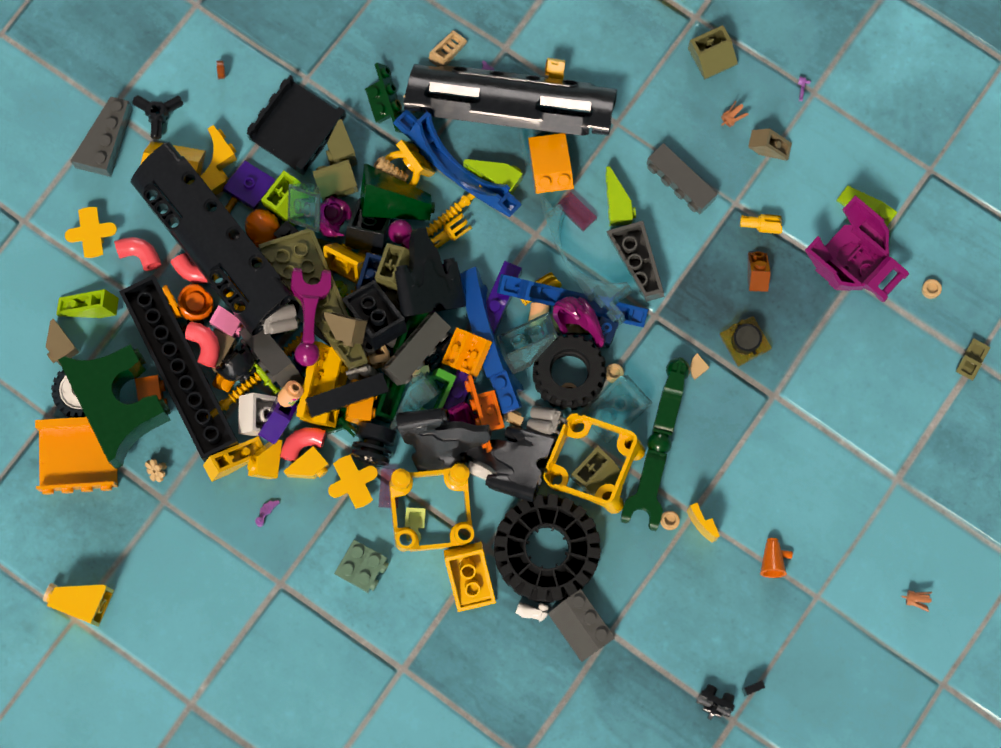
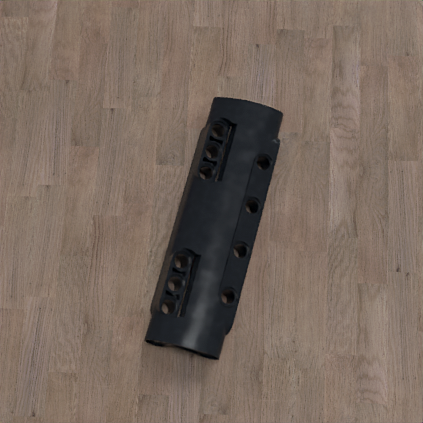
M414 64L406 88L404 110L422 112L423 109L424 114L428 112L432 117L582 136L588 135L590 128H592V134L609 136L612 113L616 104L617 89L597 87L591 83L468 67L447 65L434 67ZM429 92H437V93H445V94H453V95H461V96H469V97H478V99H476V98H468V97H460V96H452V95H444V94H436V93H429ZM540 105H542V106H550V107H558V108H566V109H574V110H582V111H590V113H588V112H580V111H572V110H564V109H556V108H548V107H540Z
M170 142L162 144L142 162L131 178L130 183L250 335L254 336L263 330V321L289 303L293 298V294L282 282L277 271L184 156L179 154ZM190 180H195L192 184H188ZM157 196L156 199L150 200L151 197ZM217 207L215 211H209L211 208ZM168 209L166 213L160 214L163 210ZM174 223H179L177 227H171ZM234 235H239L237 239H231ZM256 263H262L260 267H254ZM218 278H223L220 283H215ZM229 292H234L233 296L226 297ZM240 306H245L243 311H237Z

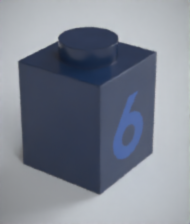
M601 316L599 324L604 336V345L600 348H609L619 323Z

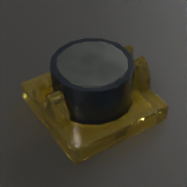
M754 316L746 320H740L737 324H733L729 329L719 334L738 367L772 349Z

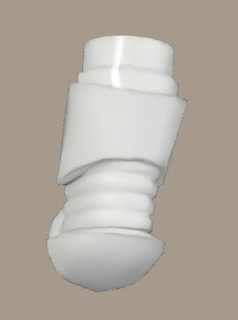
M519 602L515 613L522 616V618L537 619L541 622L548 616L547 610L549 607L546 604L540 603L538 608Z

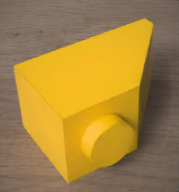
M278 440L275 445L268 442L250 456L247 465L248 476L268 480L278 478L282 440Z
M312 446L283 472L287 477L316 479L317 477H323L329 471L327 468L330 466L315 447Z

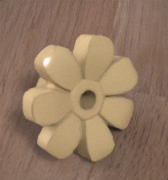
M155 458L146 461L145 466L147 467V473L151 474L150 479L153 482L155 480L157 482L163 481V477H165L163 470L167 468L164 462L157 463Z

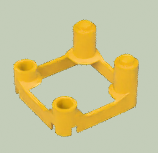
M570 414L567 417V424H563L546 465L547 472H544V480L554 491L566 492L603 506L609 513H619L624 506L623 499L620 497L623 484L633 460H640L645 455V447L635 433L630 430L585 415ZM579 423H583V430L581 432H575V426ZM591 425L620 434L617 440V449L622 455L626 456L616 484L602 485L596 491L595 496L567 487L569 480L568 472L563 467L556 465L567 436L575 439L584 438L588 435ZM556 476H562V482L559 485H553L552 483Z
M458 463L452 468L443 470L408 472L405 469H397L393 472L389 482L393 533L398 550L401 552L447 549L465 546L472 541L474 530L468 491L470 472L466 465ZM443 475L444 482L449 489L463 491L466 522L457 523L452 527L450 543L419 545L418 535L414 530L407 527L398 528L395 497L405 496L411 491L413 478ZM459 530H468L470 538L468 540L460 539L458 535ZM404 534L409 535L412 540L411 544L407 546L402 545L399 540L400 536Z

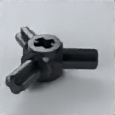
M137 95L132 101L134 106L145 111V115L149 117L148 121L151 123L150 137L155 140L162 138V124L170 116L169 113L184 105L180 96H176L163 103L162 101L149 102Z

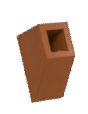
M760 251L748 253L749 291L768 292L771 271L767 253Z

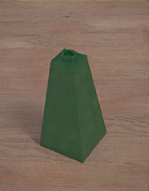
M364 164L360 193L363 217L430 220L431 213L435 211V202H432L431 194L369 164Z

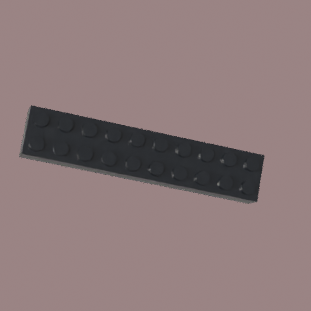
M153 274L119 291L202 460L205 462L209 456L238 445L239 442L200 364L197 362V358L188 340L185 338V334L155 275ZM216 408L219 414L213 418L210 412Z

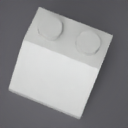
M259 393L239 396L238 434L259 436L258 433L276 396Z

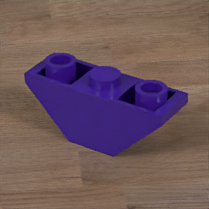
M277 395L258 435L275 445L289 424L298 406V400L293 406L283 407L279 404Z

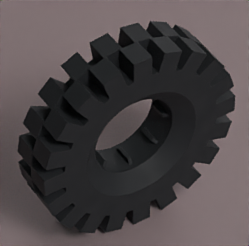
M552 494L548 496L537 495L533 503L522 500L517 503V506L511 508L505 514L504 519L501 520L494 541L496 566L505 583L520 596L523 595L528 600L535 602L544 601V603L565 600L578 590H582L594 575L601 551L599 532L595 528L596 525L593 519L589 518L586 514L587 511L580 505H575L574 501L566 497L562 499L558 495ZM552 528L551 531L553 529L559 531L564 536L563 540H566L568 543V552H565L567 557L560 565L556 564V567L545 569L542 565L541 567L536 566L531 562V556L528 557L526 553V544L530 542L527 541L532 533L535 531L538 533L539 529Z

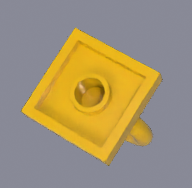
M401 140L396 144L399 151H393L385 156V160L390 162L396 158H403L405 165L413 172L409 184L414 187L417 186L420 175L431 177L436 173L427 160L418 153L419 150L413 143Z

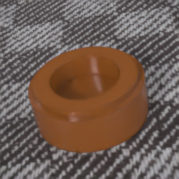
M218 60L216 61L218 79H224V61Z

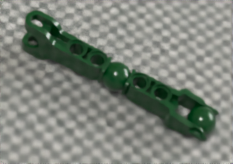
M681 357L671 359L666 366L668 379L661 393L652 434L647 440L648 451L637 493L624 502L621 514V522L626 524L631 520L634 511L644 510L649 515L648 526L652 531L658 529L663 514L662 506L657 500V494L667 453L672 447L671 436L683 395L684 380L690 374L688 362Z

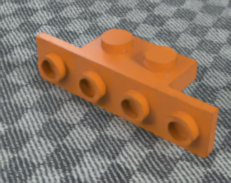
M472 374L468 375L467 381H464L467 393H471L470 406L477 415L475 424L489 425L491 431L505 428L495 390L477 394ZM490 440L488 443L481 445L483 449L486 448L487 453L491 452Z

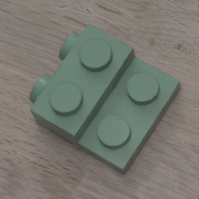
M353 540L334 574L369 594L370 590L374 591L379 583L377 578L380 573L384 574L388 568V558Z

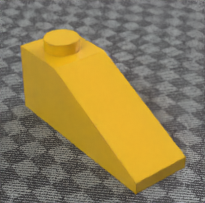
M259 436L209 456L203 467L213 482L247 465L250 456L264 445Z

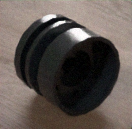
M359 422L355 436L363 441L353 442L352 446L357 449H351L350 456L367 464L388 466L390 459L384 456H391L392 452L386 449L385 446H394L397 432L381 425Z

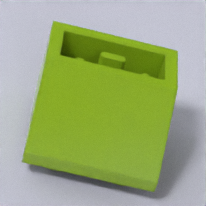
M283 170L261 201L263 206L295 226L316 199V196L299 180Z

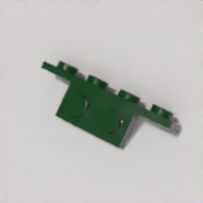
M375 63L380 81L365 88L376 123H381L389 118H392L394 122L402 114V105L397 98V90L392 82L390 69L387 65ZM394 125L396 132L403 133Z

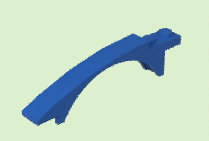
M405 110L393 122L401 132L420 148L418 153L476 198L508 217H511L522 205L508 192L511 188L507 184L488 182L464 168L441 142L434 128L430 113L426 112L421 118L417 119L408 110Z
M475 266L460 273L466 299V310L472 333L492 342L483 363L486 377L490 378L502 414H507L522 408L517 393L524 391V388L510 370L497 345L487 313L486 296L488 289L483 284L478 268Z
M501 274L497 289L499 294L554 306L557 301L566 297H574L576 299L581 297L588 301L597 317L603 316L613 321L643 328L648 309L504 274Z

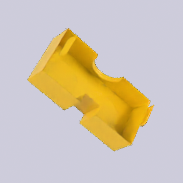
M547 58L545 75H548L550 78L564 79L566 60Z

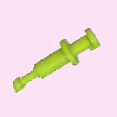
M254 361L256 372L264 381L263 386L268 385L272 390V395L278 393L280 388L272 383L266 375V371L264 372Z

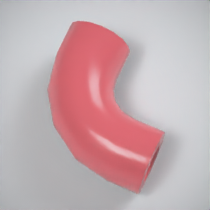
M129 237L114 241L120 259L136 256L140 259L144 271H152L161 266L160 257L156 249L146 240Z
M182 253L171 260L170 263L183 279L191 283L204 284L208 282L186 253Z
M191 321L186 328L185 338L200 345L201 350L197 362L211 368H216L220 353L217 336L210 328Z
M312 427L295 430L283 443L280 458L295 462L304 447L314 446L322 449L326 438V430Z

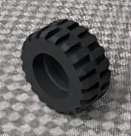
M561 334L556 336L554 340H548L546 345L539 349V353L534 360L533 382H535V388L541 394V398L544 401H549V405L553 407L555 405L559 406L562 410H566V408L577 410V407L581 406L583 408L589 402H593L602 391L607 373L606 361L604 356L601 355L599 347H595L594 342L590 339L586 341L584 336L581 335L573 337V334H567L566 337H563ZM564 356H573L580 359L587 367L585 382L576 388L559 386L553 380L551 374L554 362Z

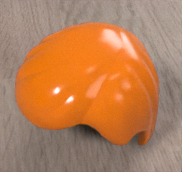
M257 209L247 216L245 232L257 248H259V244L276 239L273 233L280 227V224L272 212L265 209Z
M189 284L185 286L177 299L178 309L187 320L193 322L205 320L213 311V297L201 285Z

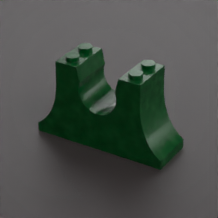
M131 344L98 359L75 360L67 356L58 359L108 462L115 469L123 466L128 451L139 438L171 420L169 417L171 411L167 403H165L163 398L159 399L156 395L144 397L133 404L120 402V391L124 384L138 378L146 371L144 367L146 361L138 348L134 349Z

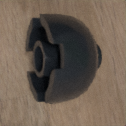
M245 344L241 346L242 350L238 351L236 348L222 360L224 364L221 367L219 365L216 366L215 370L228 381L242 379L245 381L252 375L250 371L254 367L255 360L252 352Z

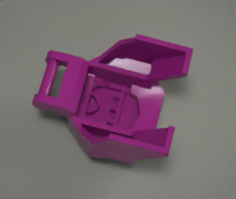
M855 195L842 209L851 224L844 225L825 246L820 240L821 238L817 236L805 249V252L816 267L815 271L827 280L829 285L835 290L851 291L866 289L874 293L881 302H885L888 299L889 293L902 279L908 277L909 272L892 257H889V229L884 223L885 220ZM894 269L897 274L881 290L878 285Z

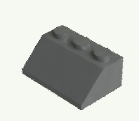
M581 589L561 602L548 614L581 662L615 639Z

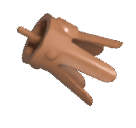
M735 101L731 108L721 116L724 122L721 125L734 126L735 122L749 115L744 113L734 118L743 108V104L734 107L737 102Z
M908 590L907 596H901L906 598V605L916 606L929 612L928 607L919 602L930 603L932 599L929 595L925 594H931L932 592Z

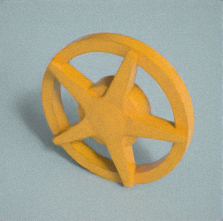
M166 284L162 288L176 319L181 318L182 315L178 309V304Z

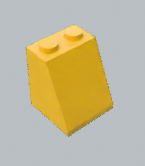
M105 585L55 587L48 594L47 606L99 627L114 590Z

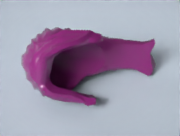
M333 196L322 202L318 207L320 219L317 221L318 230L323 236L327 237L344 236L339 230L344 221L350 220L352 216L349 205Z
M566 297L555 303L553 306V318L562 334L568 332L565 324H577L592 335L596 347L600 348L604 345V336L598 318L588 301L581 297L578 299Z

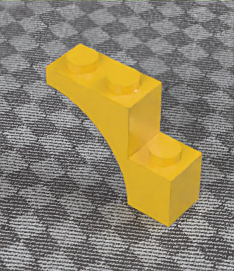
M212 125L208 128V132L213 140V157L210 165L200 177L211 191L217 195L223 191V187L227 183L226 180H228L227 175L222 169L237 160L235 156L237 151L231 143H226L224 140L226 136L221 129L217 130Z

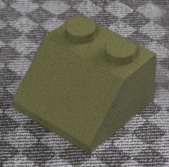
M340 119L337 121L327 142L329 149L326 151L330 165H333L338 160L345 161L349 159L350 165L353 167L358 165L355 151L343 121Z

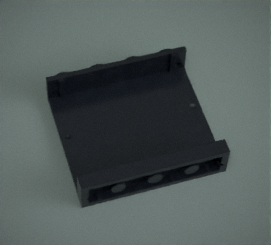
M290 75L288 79L282 81L279 91L270 97L267 107L261 109L255 123L252 122L249 125L247 135L249 140L304 175L326 146L337 121L340 119L342 121L345 120L346 112L340 107L335 109L294 82L293 76Z

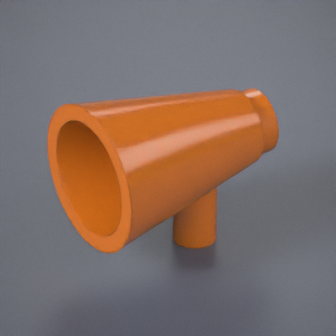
M777 538L767 539L760 575L763 577L779 578L787 574L783 558L792 559L793 553L792 551L781 550Z

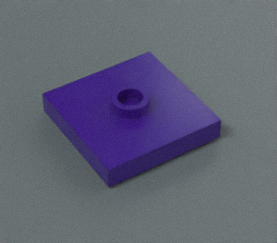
M244 161L223 187V191L255 210L276 179Z

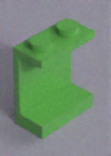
M438 368L432 372L430 378L444 384L434 405V408H443L456 376ZM421 407V408L416 409V411H417V410H425V408H422V407Z

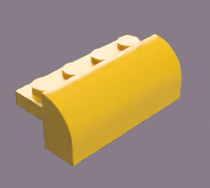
M315 341L314 344L319 348L320 357L314 365L307 366L306 376L302 386L303 394L297 406L296 417L309 423L336 428L339 410L311 418L305 399L345 385L347 380L346 371L349 369L332 347Z

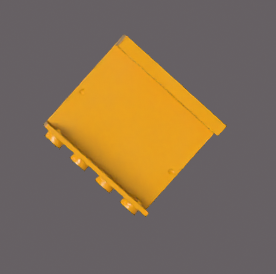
M87 417L35 420V428L39 430L40 486H36L38 491L44 495L54 494V491H62V493L68 494L73 493V490L93 492V489L101 488V491H111L113 487H118V468L115 469L108 462Z

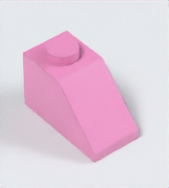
M219 305L209 321L213 329L216 328L235 339L241 336L239 331L244 328L235 315Z

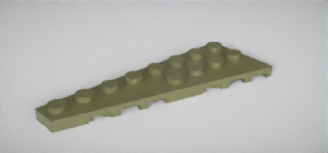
M312 227L259 244L260 252L277 271L290 292L291 276L294 267L302 269L303 280L310 285L317 284L320 281V275L323 270H330ZM331 274V289L328 295L317 304L314 324L347 368L352 369L367 364L368 360L361 344H355L354 347L343 345V341L336 340L324 317V312H334L349 316ZM296 298V300L302 306L301 301L298 298Z

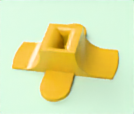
M86 207L78 210L80 227L68 229L65 232V239L70 243L82 241L84 258H95L103 255L102 243H104V237L115 235L117 232L116 225L111 222L100 224L97 207Z
M350 455L335 461L333 465L341 480L329 486V495L333 498H338L348 493L355 509L366 506L373 501L365 484L377 477V469L374 466H367L358 471Z

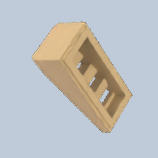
M453 30L430 51L429 61L437 67L448 65L467 44V40Z

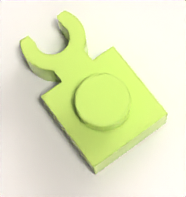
M406 507L405 527L414 530L420 542L421 534L419 529H425L426 509ZM406 535L407 541L410 542V536Z

